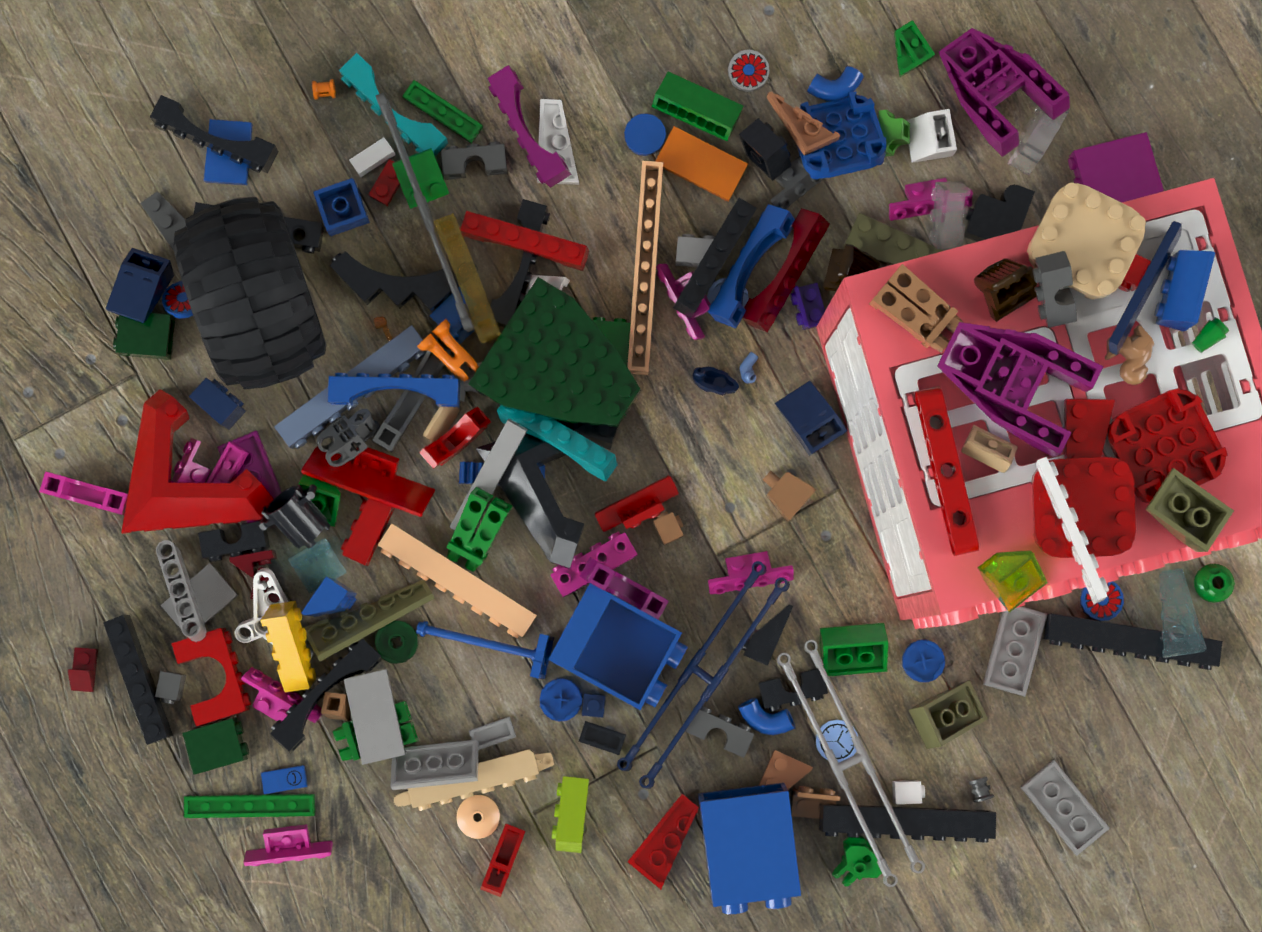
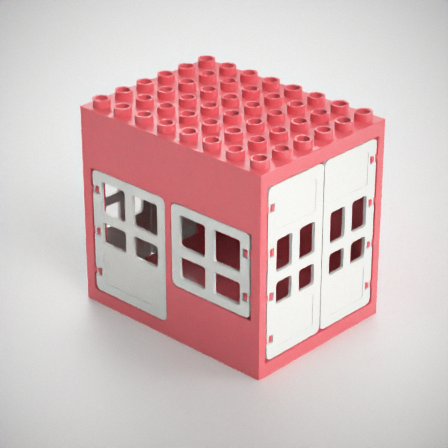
M1214 178L1122 202L1137 211L1146 221L1144 238L1136 253L1137 255L1152 261L1173 221L1181 223L1182 230L1181 237L1170 256H1173L1179 250L1216 252L1199 320L1196 325L1200 332L1208 320L1212 321L1216 317L1229 329L1226 338L1200 353L1191 343L1195 340L1192 327L1184 332L1182 331L1186 346L1181 347L1178 337L1180 330L1156 324L1155 309L1158 302L1162 301L1163 293H1160L1164 279H1167L1169 270H1166V263L1128 334L1129 337L1134 335L1133 331L1136 326L1141 325L1154 341L1151 358L1145 364L1149 369L1147 377L1138 385L1128 384L1121 378L1119 370L1126 360L1121 354L1105 360L1107 340L1112 336L1136 290L1126 292L1117 288L1115 292L1105 298L1092 300L1085 298L1084 294L1070 288L1076 305L1077 321L1048 328L1045 319H1040L1038 305H1041V301L1038 302L1037 297L997 322L991 317L984 293L976 287L974 278L990 265L1005 258L1033 268L1029 261L1027 249L1039 225L843 279L816 329L843 423L847 429V437L900 621L912 619L915 629L952 626L979 618L978 614L999 613L1024 606L1025 602L1046 600L1071 593L1073 589L1086 587L1082 578L1081 570L1084 569L1082 564L1079 565L1075 558L1049 556L1041 551L1035 543L1033 536L1034 520L1031 480L1032 475L1037 469L1036 462L1044 457H1047L1048 460L1065 459V450L1063 449L1060 455L1052 457L994 423L937 367L945 349L940 353L931 346L925 348L921 344L922 342L916 339L910 332L882 311L876 310L869 304L902 264L951 308L954 307L958 310L956 315L964 323L990 326V328L1004 330L1010 329L1024 333H1037L1104 366L1093 389L1088 392H1084L1045 372L1027 410L1064 428L1065 399L1115 400L1111 423L1122 412L1169 390L1180 388L1196 395L1192 379L1196 377L1207 411V418L1221 446L1226 447L1228 454L1225 466L1221 472L1222 474L1200 485V487L1233 509L1234 512L1208 552H1195L1173 536L1145 509L1149 503L1142 502L1135 495L1136 535L1132 547L1119 555L1095 557L1099 568H1096L1099 578L1104 577L1106 583L1118 580L1120 576L1152 571L1165 567L1167 563L1171 564L1212 554L1211 551L1246 545L1258 541V538H1262V330ZM944 328L941 332L950 341L953 333L947 328ZM1209 370L1214 380L1222 412H1217L1206 376V372ZM940 386L943 392L979 542V551L957 556L952 554L915 401V391ZM936 417L930 418L931 427L940 429V420ZM973 425L1018 446L1012 464L1005 473L961 452ZM1107 432L1101 457L1116 458L1109 444ZM944 464L941 467V472L944 476L950 477L952 475V468ZM955 512L953 514V521L957 525H962L964 517L961 513Z

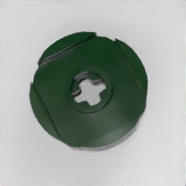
M393 621L378 630L375 637V646L383 660L393 664L407 662L415 655L419 645L418 634L410 624L403 621ZM398 636H400V641L403 642L402 646H397V648H394V643L391 642L392 638L396 639Z

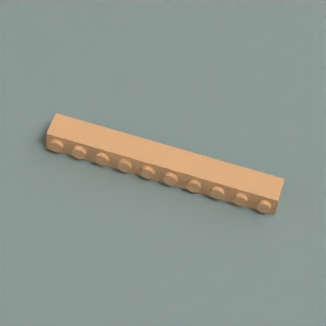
M642 161L628 353V369L631 374L638 375L649 374L663 162Z

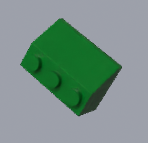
M875 623L820 628L821 659L827 675L840 676L887 672L888 637L885 624Z

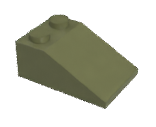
M1174 468L1171 469L1145 509L1173 536L1195 552H1208L1234 512L1233 509Z
M970 680L909 709L926 749L941 747L988 719Z

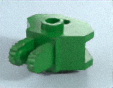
M863 836L847 837L843 841L844 855L842 856V862L834 869L833 877L838 879L848 870L849 872L842 881V884L848 887L857 878L859 880L863 877L878 878L882 874L869 841Z

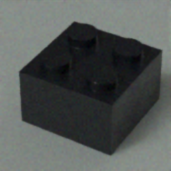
M758 118L739 134L746 156L772 181L792 165L789 158L791 154L786 147L788 145L786 140L781 135L777 136L769 123H763Z

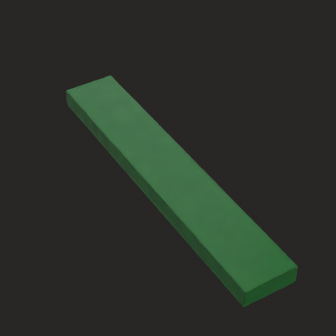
M315 794L184 796V818L315 816Z

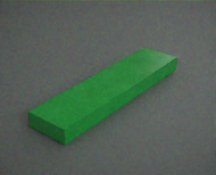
M415 80L412 81L402 96L404 100L471 144L483 128L482 124Z

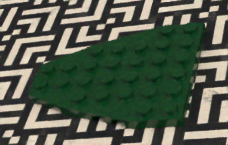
M539 277L468 383L469 386L505 408L522 410L526 413H535L570 423L582 422L591 423L592 425L605 424L616 427L619 426L641 392L639 385L616 348L576 300Z

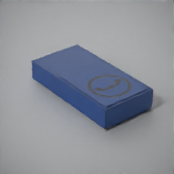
M305 765L261 773L264 794L308 787Z

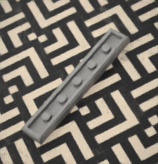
M511 419L507 420L450 528L456 529L468 497L475 487L490 494L494 493L528 429Z

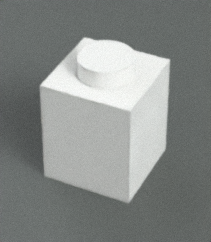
M892 781L894 804L922 803V798H925V786L921 785V781Z

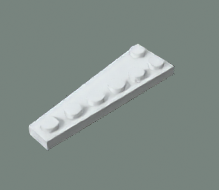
M1047 457L1037 460L1036 466L1056 515L1059 519L1062 518L1064 522L1062 523V528L1066 539L1069 542L1072 541L1074 545L1071 548L1075 561L1079 565L1082 564L1084 568L1081 570L1082 578L1093 604L1099 603L1108 597L1106 594L1109 591L1108 585L1104 577L1099 578L1096 571V568H1099L1098 562L1094 554L1089 555L1085 546L1089 544L1083 530H1078L1075 523L1079 521L1073 507H1068L1065 499L1069 497L1064 485H1059L1055 477L1059 475L1053 461L1049 462Z

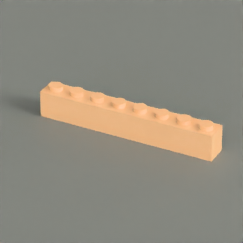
M392 523L378 544L382 548L381 553L389 558H392L393 555L399 558L400 561L398 563L408 570L413 567L418 571L416 575L425 581H428L429 578L436 582L434 586L444 593L447 590L454 593L452 598L462 604L465 601L472 605L471 610L479 615H482L484 612L490 616L488 621L498 627L501 624L509 628L507 633L517 639L519 636L525 637L537 618L536 614Z

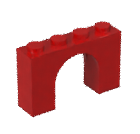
M218 628L206 632L205 637L201 641L195 642L187 638L171 643L177 664H184L203 657H211L221 663L226 673V683L220 694L212 699L190 705L196 726H202L250 710L251 699L249 694L244 691L243 684L245 682L241 680L243 674L237 668L239 659L237 653L232 651L230 643H233L230 631H226V628Z

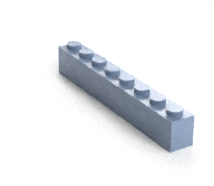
M411 325L347 372L348 377H356L357 373L369 374V377H378V374H390L392 377L398 371L400 373L404 372L410 367V362L414 359L420 360L426 354V351H421L417 347L423 339ZM327 387L274 427L291 449L295 447L299 449L307 443V438L311 435L317 436L320 434L326 424L329 422L331 424L342 417L341 413L345 410L350 411L359 404L357 401L363 397H370L376 391L353 400V405H331L328 402Z

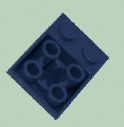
M131 248L121 264L106 306V311L145 323L174 277L171 261Z
M808 381L774 403L809 457L847 432L838 415L811 381Z

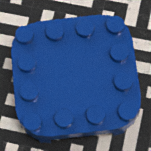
M857 91L849 92V96L841 100L809 106L808 101L800 104V109L811 115L813 119L822 122L824 128L832 133L836 131L840 135L838 141L807 155H803L797 146L802 164L812 179L831 178L883 164L886 155V137L883 136L874 109L875 103L871 98L867 99L864 96L857 95Z

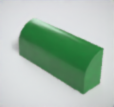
M669 71L655 93L652 103L653 108L725 141H728L744 107L735 101Z

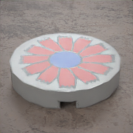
M743 50L735 54L730 60L728 76L732 85L740 91L753 92V90L762 88L767 82L770 71L769 64L766 58L758 51Z

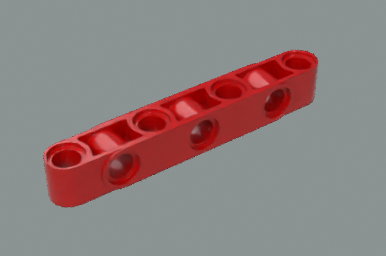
M940 386L915 391V401L952 554L957 556L979 551L977 533L942 389ZM931 417H936L940 420V429L931 427ZM946 464L952 468V475L950 477L942 474V465ZM955 512L963 515L964 521L962 525L954 523L953 514Z

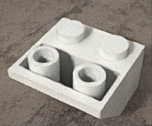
M950 109L928 112L907 120L910 123V144L908 145L912 163L951 157L957 151Z

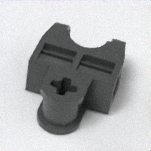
M368 409L358 410L349 419L343 415L318 436L317 446L321 451L327 452L326 460L331 466H341L368 448L365 441L376 435L380 424L378 421L373 420ZM324 439H332V442L327 446L321 445ZM340 452L341 457L336 461H332L331 457Z

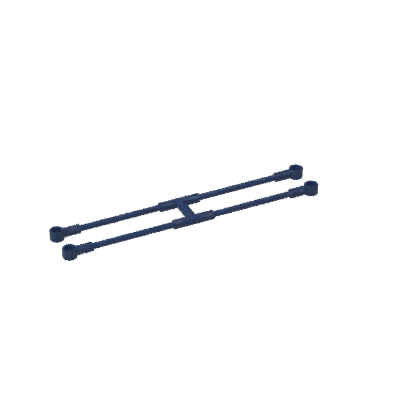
M756 561L753 563L752 572L744 582V587L702 648H699L679 677L678 683L637 743L631 747L626 756L618 760L617 766L620 770H631L632 761L640 751L641 745L692 673L708 683V686L700 696L701 699L658 762H655L647 775H643L640 778L639 783L641 787L651 789L654 786V779L663 767L662 764L705 701L707 702L729 671V666L771 605H774L781 593L789 589L790 583L787 579L780 577L775 581V588L769 595L767 603L726 663L721 665L714 677L698 665L705 656L706 650L747 590L753 586L759 576L766 573V565L762 562ZM761 565L762 569L757 572V567ZM784 581V587L780 588V583ZM627 761V766L623 768V763ZM648 778L649 784L646 786L645 780Z

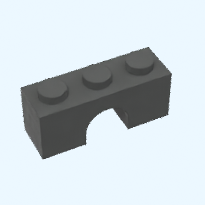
M490 142L487 146L470 144L467 145V148L449 146L446 147V150H441L445 180L466 178V167L472 161L482 162L485 165L487 176L508 174L506 150L504 144H500V142Z
M1061 251L1035 258L1037 268L1033 269L1035 282L1039 283V287H1035L1038 302L1041 301V305H1038L1040 319H1045L1048 328L1076 322V305L1070 288L1061 289L1073 285L1071 265L1066 252Z
M702 706L685 732L705 740L707 733L711 729L721 728L727 736L723 749L744 758L754 737V733L750 732L751 727L739 723L738 726L731 724V718L722 714L719 717L711 715L712 710Z

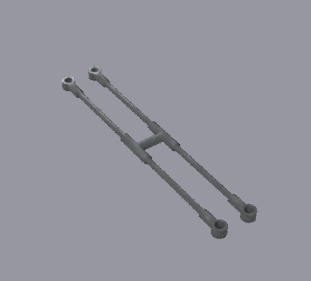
M384 92L375 95L384 119L388 122L415 193L414 198L425 227L430 233L450 285L463 328L467 332L476 330L468 308L462 300L437 234L438 230L425 196L421 192L400 137L388 98L386 99Z

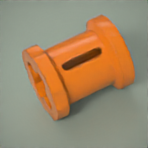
M330 79L329 82L319 83L312 81L314 100H318L319 97L329 96L336 98L334 79Z

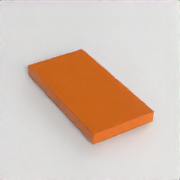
M675 126L672 128L655 162H663V169L728 202L748 166V163Z

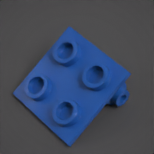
M459 286L458 289L462 300L468 308L475 329H477L486 320L487 313ZM452 293L430 317L438 325L444 319H447L450 322V334L461 344L475 330L470 332L464 330Z

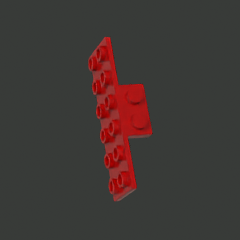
M316 446L301 470L302 474L419 517H422L435 493L434 488L396 475L399 458L369 447L358 454L355 459L341 466L334 467L326 460L327 452L321 451ZM334 454L331 457V460H338L341 457V454Z

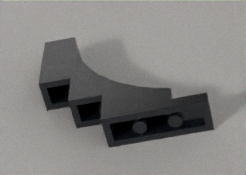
M346 251L343 254H337L332 259L333 263L330 265L366 305L371 303L383 291L399 309L416 295L433 313L452 294L443 269L420 276H392L362 265ZM472 261L461 264L457 269V274L452 271L457 286L461 287L478 271L477 266Z

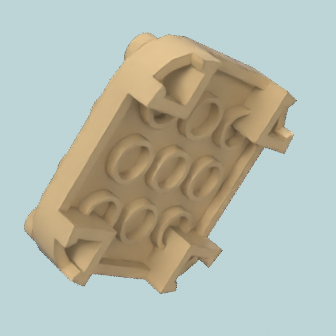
M1068 183L1059 189L1051 199L1028 245L1029 261L1033 268H1037L1035 258L1065 251L1071 265L1073 285L1068 287L1084 294L1085 298L1088 299L1105 298L1115 292L1121 285L1143 241L1146 221L1133 208L1089 186L1079 183Z

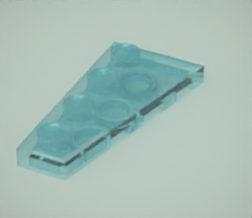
M1183 569L1162 571L1159 574L1160 600L1162 601L1161 620H1163V658L1204 652L1207 648Z

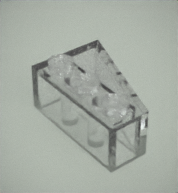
M1037 106L1034 111L1035 119L1031 117L1026 124L1025 129H1027V132H1022L1019 136V146H1017L1007 163L1029 176L1045 154L1070 110L1068 109L1052 120Z
M935 182V188L932 189L934 209L931 210L930 217L931 222H933V230H930L929 239L936 249H952L963 244L965 231L963 216L968 211V207L964 206L965 196H970L971 190L962 182Z

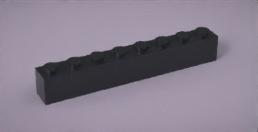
M1052 613L1047 614L1043 639L1049 640L1050 645L1062 646V643L1071 644L1070 648L1082 650L1084 646L1092 647L1093 652L1105 653V649L1113 650V655L1126 657V653L1135 654L1134 658L1147 660L1148 656L1156 657V662L1169 663V660H1175L1177 665L1190 667L1191 663L1199 664L1198 668L1205 670L1219 667L1223 642Z
M820 804L819 830L825 832V836L837 837L838 833H847V837H860V834H865L851 805ZM857 805L873 838H881V834L890 835L891 839H901L885 806ZM892 807L904 834L911 836L913 840H924V836H933V840L946 841V837H954V841L967 842V838H975V842L988 843L989 839H996V812Z

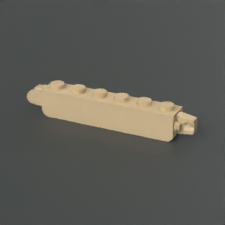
M526 749L478 763V781L408 788V791L397 794L393 799V803L398 807L412 804V808L418 807L419 811L431 808V803L438 801L440 805L453 802V797L460 796L461 799L474 796L473 792L481 790L482 794L494 791V786L502 784L503 788L516 785L515 780L523 779L524 782L537 779L536 775L540 774V771L554 765V759L551 752L535 754L533 750Z

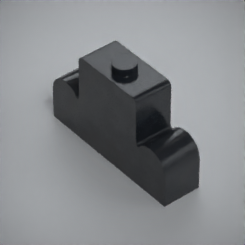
M1014 184L1005 189L1000 200L980 194L973 208L969 207L965 220H968L963 236L978 242L1021 230L1035 191Z

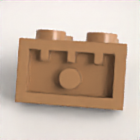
M798 786V790L793 789L791 816L819 819L820 804H836V801H840V796L833 789L820 788V792L813 791L812 787Z

